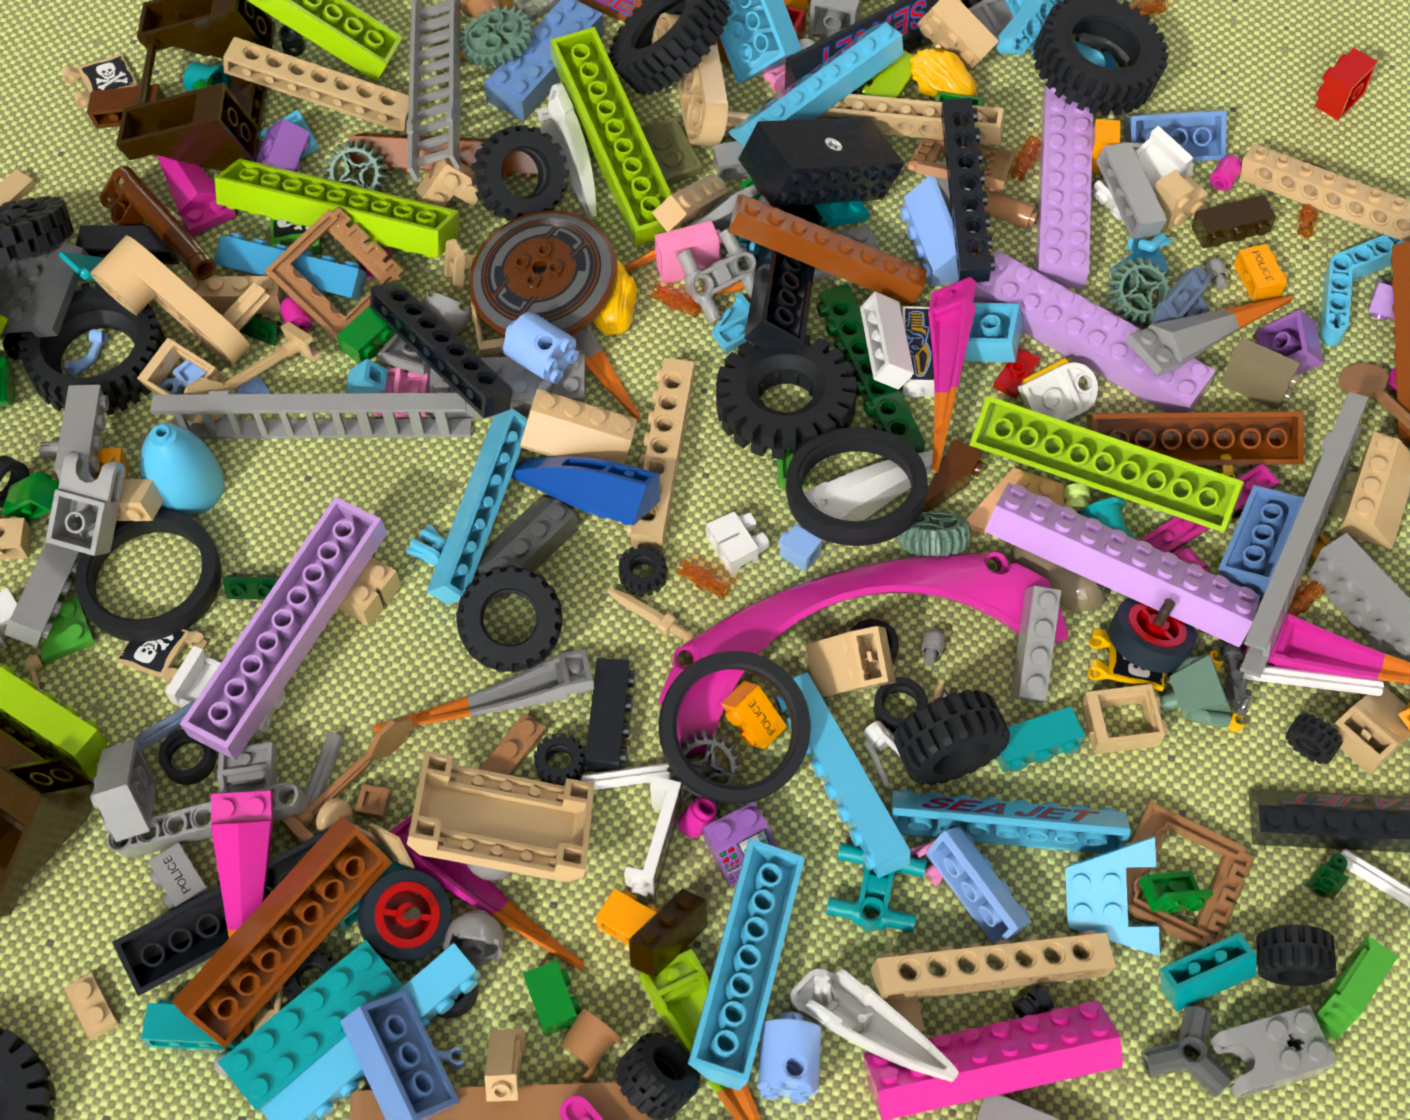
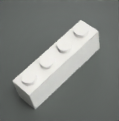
M874 291L860 307L873 378L899 390L914 374L899 301Z

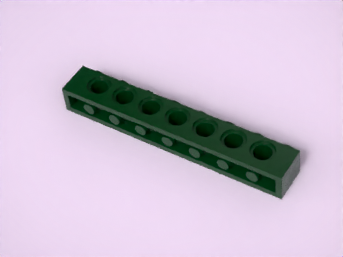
M845 284L820 292L819 303L816 304L817 312L820 318L824 317L829 337L833 336L835 340V348L844 354V361H849L854 370L853 377H856L857 385L856 394L861 396L864 401V411L867 416H871L873 429L885 431L901 438L912 446L917 453L924 452L925 441L900 390L876 381L873 378L861 310L849 285Z

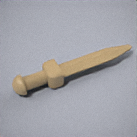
M607 588V592L619 604L656 625L659 633L663 635L672 633L682 639L683 644L696 637L692 629L688 631L676 624L675 617L667 612L666 615H663L628 593Z

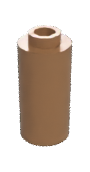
M989 191L987 194V206H984V211L989 212L990 216L1026 230L1029 226L1034 227L1039 213L1036 212V206L997 191Z

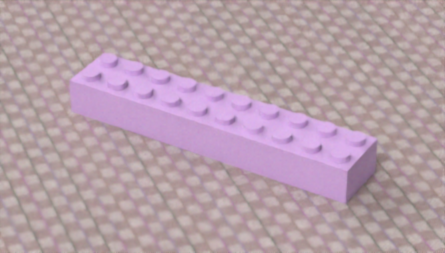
M1045 85L1042 100L1038 196L1039 216L1037 220L1035 271L1065 288L1085 289L1089 273L1093 114L1089 113V107L1086 106L1083 111L1077 109L1078 103L1074 101L1071 105L1065 103L1066 96L1062 95L1058 98L1054 95L1056 88L1048 89Z
M998 250L992 255L995 258V271H991L990 281L976 283L973 303L1020 304L1023 321L1022 332L1077 363L1087 366L1093 372L1166 413H1192L1210 388L1216 370L1194 358L1175 371L1157 376L1126 342L1130 333L1142 329Z
M1008 482L984 531L1158 611L1165 599H1171L1175 602V606L1169 616L1237 647H1240L1255 618L1260 595L1256 594L1252 589L1240 587L1231 583L1223 576L1213 575L1204 571L1197 564H1189L1182 561L1172 553L1162 552L1153 548L1148 542L1133 539L1121 530H1113L1102 525L1097 519L1082 516L1074 509L1053 503L1048 497L1033 494L1018 484L1013 485Z
M337 497L332 500L181 721L180 725L189 737L235 761L237 760L387 535L381 518Z

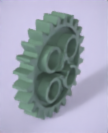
M506 5L502 10L496 6L492 12L488 8L487 14L479 12L478 19L471 18L472 24L464 25L466 30L460 32L462 37L459 38V47L465 60H469L470 64L475 63L477 67L483 64L485 69L490 64H493L494 68H496L500 62L505 66L508 59L514 62L513 56H522L521 50H528L527 44L532 43L531 37L534 36L533 26L528 15L524 14L523 10L517 11L516 7L509 10Z

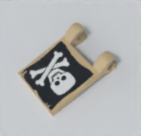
M122 54L80 67L66 66L61 69L66 84H72L81 77L88 92L77 91L74 93L75 103L79 109H84L88 106L91 91L138 86Z
M143 616V617H142V619L150 618V617H147V616ZM183 629L159 640L148 642L127 641L116 661L119 664L156 676L170 683L178 669L171 667L184 645L187 643L192 647L196 646L204 650L208 642L204 640L202 633Z

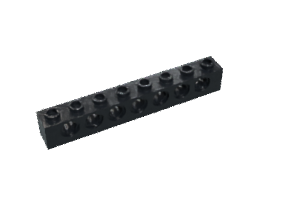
M972 98L942 100L941 121L958 279L961 281L971 277L976 282L990 281L991 271H995V258L989 254V249H992L993 244L992 234H987V228H990L989 212L984 211V206H987V191H982V185H985V172L980 170L979 164L983 162L982 149H977V143H980V129L975 128L974 124L978 122L977 107L972 106Z
M398 280L371 287L370 309L483 419L510 410L512 397L510 385L500 378L493 369L481 360L450 328L444 325L435 314L425 307Z

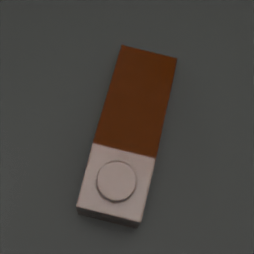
M953 439L940 464L938 473H935L928 487L923 512L933 510L970 485L974 476L979 477L984 466V462H981L983 451Z

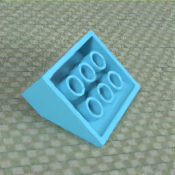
M726 0L730 6L728 10L730 16L727 17L728 23L726 26H723L724 32L719 37L737 84H741L786 63L787 57L802 50L784 0Z

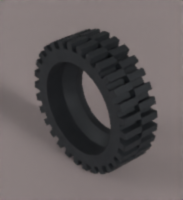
M642 0V5L639 8H634L632 11L634 14L624 20L626 24L620 26L617 31L619 35L614 36L612 40L614 44L610 45L609 50L611 52L608 53V57L614 70L641 95L646 93L650 95L654 91L658 93L662 91L663 86L666 89L672 86L674 80L678 82L682 79V74H689L692 71L691 67L695 63L698 65L702 61L700 58L703 55L709 54L711 51L709 49L710 46L716 45L718 42L717 36L723 34V26L727 25V17L730 16L728 11L730 6L726 0ZM663 13L680 15L675 24L661 38L652 43L654 29L660 15Z
M1060 0L1056 3L1055 7L1051 8L1034 44L1033 60H1036L1034 66L1036 70H1041L1039 73L1041 80L1048 79L1045 84L1048 89L1056 88L1054 95L1058 98L1062 95L1067 97L1065 103L1071 105L1074 101L1078 103L1077 109L1082 111L1085 106L1089 107V113L1096 114L1098 110H1101L1103 116H1108L1111 110L1114 116L1121 115L1122 111L1127 114L1132 112L1133 108L1137 110L1141 107L1142 103L1145 104L1167 67L1168 62L1166 61L1169 57V52H1166L1168 48L1167 42H1162L1165 38L1163 33H1156L1159 28L1157 24H1149L1151 18L1147 14L1140 16L1141 9L1136 6L1133 10L1128 7L1130 3L1125 0L1122 4L1118 3L1117 0H1063V2ZM1072 34H1093L1113 42L1129 56L1133 65L1123 69H1109L1092 63L1078 51L1073 42Z
M95 282V288H90L89 283L81 284L82 290H75L58 336L36 337L32 332H21L23 341H19V348L22 351L19 354L36 391L48 405L52 404L54 409L58 411L62 408L63 410L65 409L68 386L101 385L103 394L107 395L109 399V409L106 413L107 415L115 414L114 407L120 406L121 411L128 409L126 402L132 400L134 404H137L141 401L138 394L142 392L147 396L151 392L137 378L166 339L154 310L150 307L149 303L138 315H135L118 303L97 282ZM92 329H114L126 334L134 342V348L128 357L117 367L106 373L92 377L77 378L66 376L62 372L61 360L68 345L74 339Z

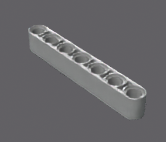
M290 782L253 790H273L274 821L298 815L308 805L307 795ZM295 793L294 799L286 804L288 797ZM211 802L152 817L150 831L130 837L125 846H123L124 840L116 842L110 832L107 839L108 846L127 858H133L168 849L178 842L180 845L213 837L211 830L212 818L207 825H204L206 818L211 815ZM184 823L182 830L177 832L179 825ZM156 830L155 836L150 839L151 833Z

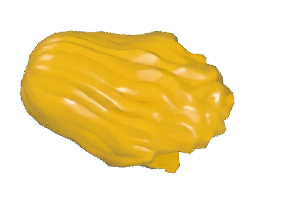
M937 45L935 49L926 48L918 50L917 54L911 58L909 70L913 75V80L917 81L918 89L923 95L935 100L937 91L975 97L977 93L975 79L967 71L958 55L946 51L940 45Z
M617 260L618 276L613 295L605 309L594 320L596 327L603 334L609 336L623 334L629 329L637 298V287L634 278L629 276L620 260Z

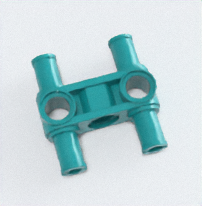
M840 842L837 861L841 860L863 865L862 868H865L859 900L856 899L855 902L829 896L826 915L851 919V923L867 932L883 931L888 927L913 933L917 914L913 915L890 910L891 907L888 906L891 887L893 877L897 875V872L923 878L927 860L910 857V865L878 878L874 870H869L865 865L862 857L864 852L860 846L856 847L855 845ZM868 910L875 911L878 917L869 919L864 915V912Z

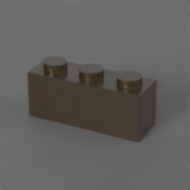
M1260 195L1196 211L1191 227L1204 249L1212 246L1218 247L1232 241H1242L1245 238L1256 235H1265L1271 232L1276 215L1265 195Z
M681 889L629 939L631 967L656 978L707 927L706 899Z

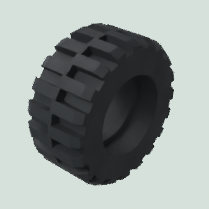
M527 125L512 126L491 134L490 138L485 139L481 143V149L476 150L474 157L477 160L471 166V171L475 172V177L471 178L472 186L477 185L478 191L475 192L477 198H482L485 201L483 206L487 210H493L495 216L499 218L504 217L507 221H512L530 213L553 211L555 209L554 205L560 204L563 199L561 193L567 191L568 183L564 182L565 178L569 177V169L564 167V163L568 161L566 155L561 156L559 152L562 149L558 142L554 144L551 142L553 137L550 134H542L541 129L537 127L528 128ZM512 151H522L529 155L538 169L537 187L527 197H518L511 193L502 179L501 168L503 160Z
M507 565V567L501 568L499 566L493 567L490 571L482 572L476 576V579L467 585L463 596L460 597L458 611L456 612L459 637L468 653L487 668L498 672L512 673L530 669L546 659L558 642L563 623L560 599H558L552 585H549L543 576L537 575L529 568H518L515 565ZM512 593L526 598L534 608L536 614L535 628L532 634L519 644H500L493 640L485 630L483 622L485 609L494 598L502 594Z
M963 690L961 693L954 692L946 697L934 699L933 702L919 707V710L910 713L907 719L902 720L899 724V728H896L894 743L909 777L919 784L935 785L939 782L942 784L952 779L962 778V776L968 773L971 774L977 771L978 768L988 765L992 759H996L1000 752L1007 748L1010 731L993 696L981 690Z

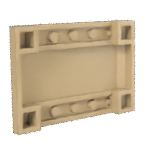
M425 751L407 845L419 855L562 882H570L584 877L587 864L594 783L566 778L565 785L562 786L452 764L454 756Z

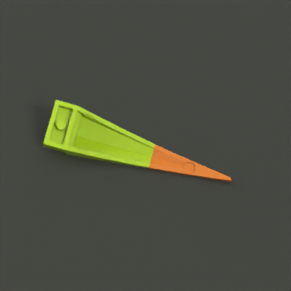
M692 949L679 954L656 978L643 972L639 975L642 985L653 1002L652 1006L678 1042L690 1054L710 984L706 971ZM705 1078L735 1120H761L747 1084L738 1091L711 1082Z

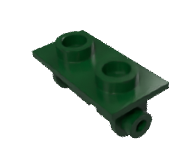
M255 314L239 331L272 346H276L277 335L283 334L280 321H274L269 318L264 320L259 314Z
M232 572L231 575L223 576L222 578L226 599L265 600L280 576L272 573L258 574L257 577H253V574H236V572Z
M1341 854L1332 855L1327 865L1323 863L1319 865L1305 886L1312 889L1316 895L1333 900L1349 880V877L1344 875L1347 867L1346 858Z

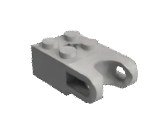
M75 450L69 452L64 458L59 487L55 489L45 542L93 556L110 553L125 479V466L115 461L108 462L102 466L98 478L94 479L89 472L88 456Z
M1310 1005L1221 1031L1210 1040L1216 1053H1234L1245 1063L1246 1073L1239 1076L1230 1085L1235 1098H1242L1322 1075L1336 1064V1060Z

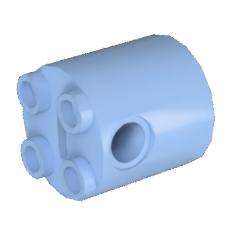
M532 311L522 314L517 320L512 321L506 329V338L503 345L504 354L547 382L559 383L568 365L575 363L579 356V351L576 350L575 338Z
M781 1013L780 1019L766 1021L762 1025L758 1089L760 1090L761 1098L778 1099L779 1096L790 1097L792 1102L806 1103L809 1102V1096L816 1095L819 1091L822 1028L817 1024L804 1021V1015L800 1013Z

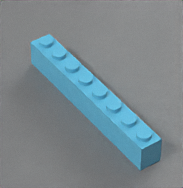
M513 408L493 417L428 586L427 593L446 605L458 602L460 597L463 596L467 585L470 582L472 583L522 449L520 443L527 418Z
M806 672L794 677L793 679L805 697L810 714L811 733L806 755H809L812 759L811 766L816 777H822L829 800H835L838 806L836 810L841 822H847L851 829L849 834L856 847L860 845L863 850L862 857L865 865L869 870L873 869L878 878L910 865V849L809 674ZM777 691L778 696L775 697L776 705L781 713L785 711L788 717L787 724L791 731L788 708Z
M453 943L397 992L407 990L426 1030L431 1025L430 1020L438 1013L444 1014L454 1005L455 1002L453 1000L462 992L466 994L478 984L477 979L481 977V974ZM347 1036L341 1039L260 1109L268 1120L322 1119L333 1111V1104L342 1096L346 1098L358 1089L359 1085L357 1083L366 1076Z

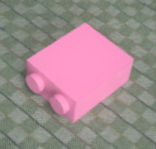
M712 220L654 235L656 267L663 285L684 279L686 274L676 254L688 248H691L698 267L702 269L722 259V251L719 245L722 244V239L718 234L720 230H715Z

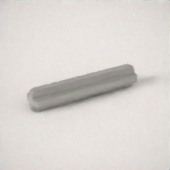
M330 732L327 734L305 791L308 797V805L324 792L343 742V738L338 733Z

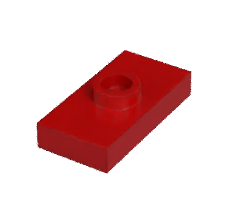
M1018 347L1016 362H1008L994 381L993 388L1015 399L1019 394L1018 386L1022 385L1023 379L1033 374L1041 358Z

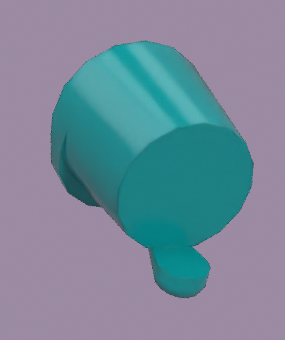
M195 61L186 68L183 84L187 91L193 90L191 86L200 78L205 80L211 76L213 78L211 85L224 83L229 88V78L231 75L224 73V65L218 64L213 66Z
M1113 497L1097 501L1085 507L1080 515L1087 518L1099 520L1102 525L1113 530H1121L1127 536L1135 539L1125 524L1122 512L1126 506L1124 498Z

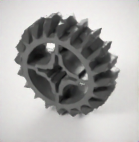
M702 729L700 739H698L694 731L690 732L691 742H688L685 737L680 738L681 743L684 745L682 751L685 756L694 747L707 744L706 751H704L700 759H687L691 765L692 763L704 764V760H708V765L712 769L719 771L718 773L706 772L707 776L705 777L710 779L714 776H720L725 778L722 784L737 786L732 783L733 779L743 780L742 775L735 774L736 769H744V764H735V760L740 759L742 754L739 752L732 755L731 751L737 745L736 743H731L726 747L727 735H723L718 741V731L713 730L710 738H708L707 730ZM716 747L725 755L728 770L716 765L714 760ZM693 766L699 773L703 774L702 770ZM667 767V772L673 773L671 768ZM677 776L670 778V780L681 782ZM681 782L682 791H686L682 798L684 801H688L692 795L694 796L693 800L703 797ZM714 801L716 805L721 804V802Z

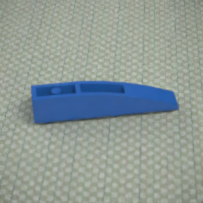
M574 456L527 459L520 461L514 467L511 475L512 478L586 513L597 515L604 519L608 518L619 521L625 525H635L660 501V473L609 460Z

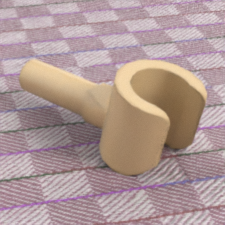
M34 654L24 660V665L30 674L31 681L37 686L36 690L40 692L36 671L44 668L40 657Z

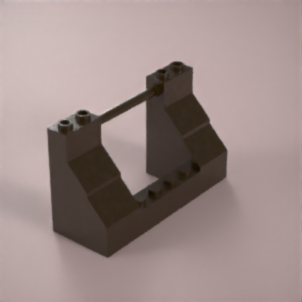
M152 0L144 2L137 38L147 49L137 105L123 108L118 138L116 140L118 149L129 160L155 154L218 171H224L239 158L256 162L267 87L231 75L229 78V88L224 83L150 102L147 101L157 51L177 47L206 57L214 56L224 60V55L234 37L272 49L276 23L270 15L247 0Z
M0 715V917L12 914L24 884L87 821L93 807L91 793L94 790L93 779L2 715Z

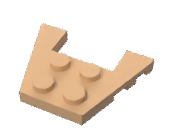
M1013 468L966 520L969 522L971 531L987 535V532L984 531L1008 482L1013 485H1021L1027 491L1038 496H1046L1053 503L1064 507V484Z

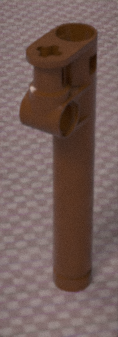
M120 166L115 169L99 197L101 204L106 208H110L111 220L115 224L123 226H139L146 221L196 279L205 280L211 277L216 269V264L212 258L208 256L204 249L130 167ZM120 178L124 180L122 185L119 183Z

